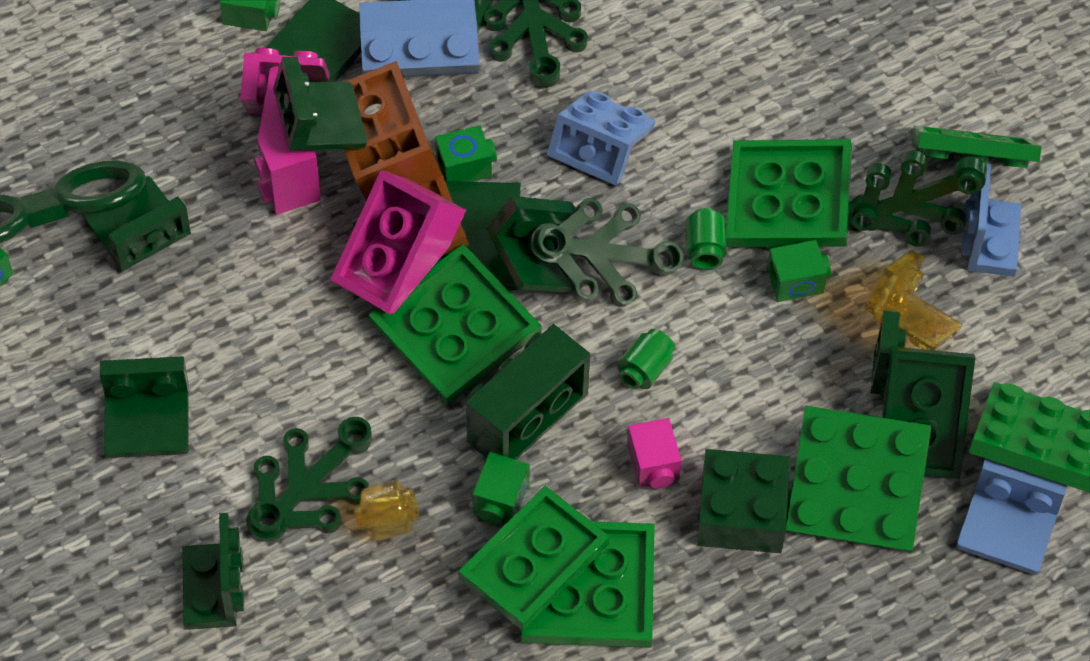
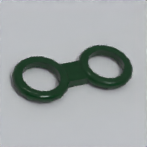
M119 160L100 161L86 164L70 171L61 177L51 189L21 198L0 195V212L12 214L8 220L0 224V243L12 239L21 233L27 225L33 228L69 217L68 212L94 214L126 205L138 197L145 188V172L134 163ZM102 178H121L127 180L120 188L106 194L97 196H78L72 194L73 190L92 180Z

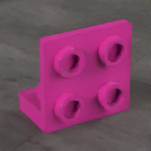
M256 48L255 53H244L240 100L248 114L262 115L270 68L275 66L279 68L282 57L298 56L302 73H307L309 81L329 82L330 74L324 59L318 58L317 53L310 51H295L294 56L279 55V51L275 49Z

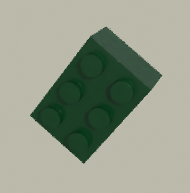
M554 323L543 333L537 332L534 334L517 357L505 360L496 371L495 376L487 384L476 386L466 399L467 443L486 459L489 452L517 460L588 394L590 352Z

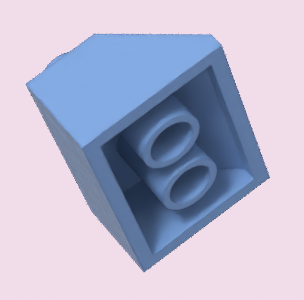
M406 0L359 3L363 74L394 61H397L403 77L479 73L478 34L474 0Z

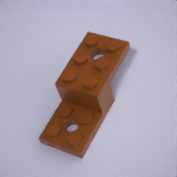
M397 61L346 81L351 82L353 85L368 142L365 148L344 150L355 181L365 200L367 201L380 170L408 178L453 203ZM373 104L381 105V108L376 113L371 115L364 114L369 106ZM461 223L450 247L443 255L454 251L462 244L465 246L469 245Z

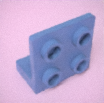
M586 92L558 114L547 156L613 185H618L623 178L632 147L654 128L656 121L647 117L641 109L630 106L624 107L612 102L611 98L606 94Z
M986 164L988 171L984 187L974 194H969V199L966 200L964 213L966 214L965 223H967V231L964 232L962 238L961 256H968L967 271L1015 277L1018 261L1021 204L989 200L991 164Z
M985 458L957 542V548L1037 575L1057 514L1065 496L1067 485Z

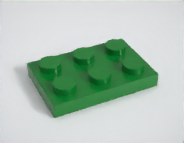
M545 485L458 571V577L514 625L524 631L609 545L610 536Z

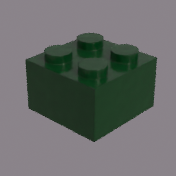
M705 449L697 546L782 554L786 533L790 456Z

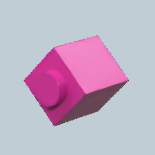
M665 418L629 425L627 447L639 488L651 486L654 489H660L671 485L675 480H680L682 460L670 419Z

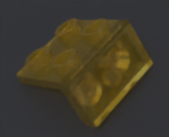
M911 250L884 269L864 310L874 315V320L879 324L881 323L884 310L900 312L899 328L906 329L908 340L918 348L937 350L959 333L962 324L913 294L924 277V273L920 269L926 258Z

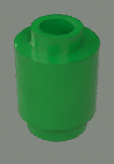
M700 208L690 214L685 220L686 254L691 260L693 267L701 270H711L718 268L723 263V258L727 253L725 218L722 214L711 208Z
M650 329L647 333L640 334L617 363L620 379L632 389H649L673 360L674 342L668 335L658 329Z

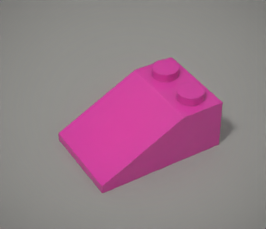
M278 66L270 68L258 135L260 157L254 158L255 167L260 178L257 181L261 198L264 204L271 202L276 215L321 201L317 157L314 150L289 151L273 90L279 69Z
M380 170L330 280L383 311L394 314L450 247L466 210L408 178Z

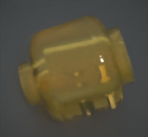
M398 480L365 488L361 492V504L354 506L355 518L359 529H367L371 537L377 541L409 533L413 529L414 521L420 519L418 503L412 487L405 488Z

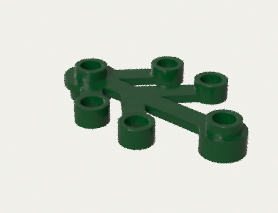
M500 0L494 7L488 8L484 13V26L490 31H500L506 26L507 15L522 1L524 11L500 37H496L490 42L489 53L495 61H507L512 56V47L528 31L533 59L529 65V77L531 82L538 87H552L560 79V62L548 52L544 29L564 40L565 47L571 52H581L587 47L588 35L586 31L581 28H573L565 23L575 22L581 17V3L578 0H541L558 9L559 17L563 21L542 10L539 7L538 0ZM571 7L576 9V11L568 13L564 9ZM497 16L500 17L501 20L493 22L490 21L489 18ZM578 37L581 38L582 41L579 43H574L570 41V39ZM502 46L507 48V50L504 52H498L495 50V48ZM547 72L550 75H540V73Z
M911 150L903 155L900 167L901 175L893 196L879 200L881 190H885L890 184L892 172L885 164H872L867 171L865 179L867 185L864 194L856 196L849 202L848 224L862 231H874L881 227L905 234L907 242L913 246L921 247L926 245L931 234L929 223L920 219L910 221L892 215L901 211L939 222L941 229L947 234H960L964 230L966 222L964 211L955 207H941L927 201L956 191L964 194L978 192L985 185L988 171L987 166L978 158L965 157L956 163L954 175L914 188L916 179L925 172L927 159L923 153ZM909 163H916L919 166H912ZM874 175H879V176H882L883 178H882V179H879V178L874 177Z
M594 198L584 199L577 205L575 213L559 226L546 223L533 231L530 237L532 254L540 262L557 265L571 282L572 295L579 302H588L598 294L599 285L593 277L586 276L570 255L584 257L611 289L610 299L618 307H626L634 302L637 297V290L631 282L624 280L610 261L650 266L655 273L662 276H667L677 271L684 261L682 249L672 241H663L653 249L609 243L623 230L633 228L640 221V211L631 203L620 206L614 212L613 218L587 240L570 237L584 224H593L602 216V205ZM584 205H588L594 210V217H589L584 213ZM622 211H627L631 214L632 222H626L622 218ZM544 239H549L553 242V251H549L544 247ZM659 254L667 258V267L660 264L658 260ZM580 283H585L590 287V295H585L581 292ZM619 288H623L628 292V300L620 298L618 295Z
M349 417L343 420L338 428L339 441L306 473L305 452L309 448L308 435L299 428L287 431L283 441L284 448L288 453L289 489L276 500L274 481L280 475L279 462L272 456H262L255 462V476L259 480V502L247 514L246 524L249 533L260 541H274L282 537L287 529L317 527L323 533H333L338 530L341 525V516L339 510L334 506L325 505L317 511L292 510L300 502L346 499L353 505H361L369 499L370 487L363 478L354 477L347 482L321 483L352 453H362L370 447L372 432L368 421L361 417ZM352 435H360L363 438L358 442L348 441V438ZM293 438L304 440L300 446L295 447L289 444V441ZM265 465H271L275 468L270 474H263L260 472V469ZM357 486L365 490L359 496H354L350 493V490ZM328 514L336 518L330 524H324L320 521L324 515ZM265 518H273L276 521L270 526H262L260 524Z

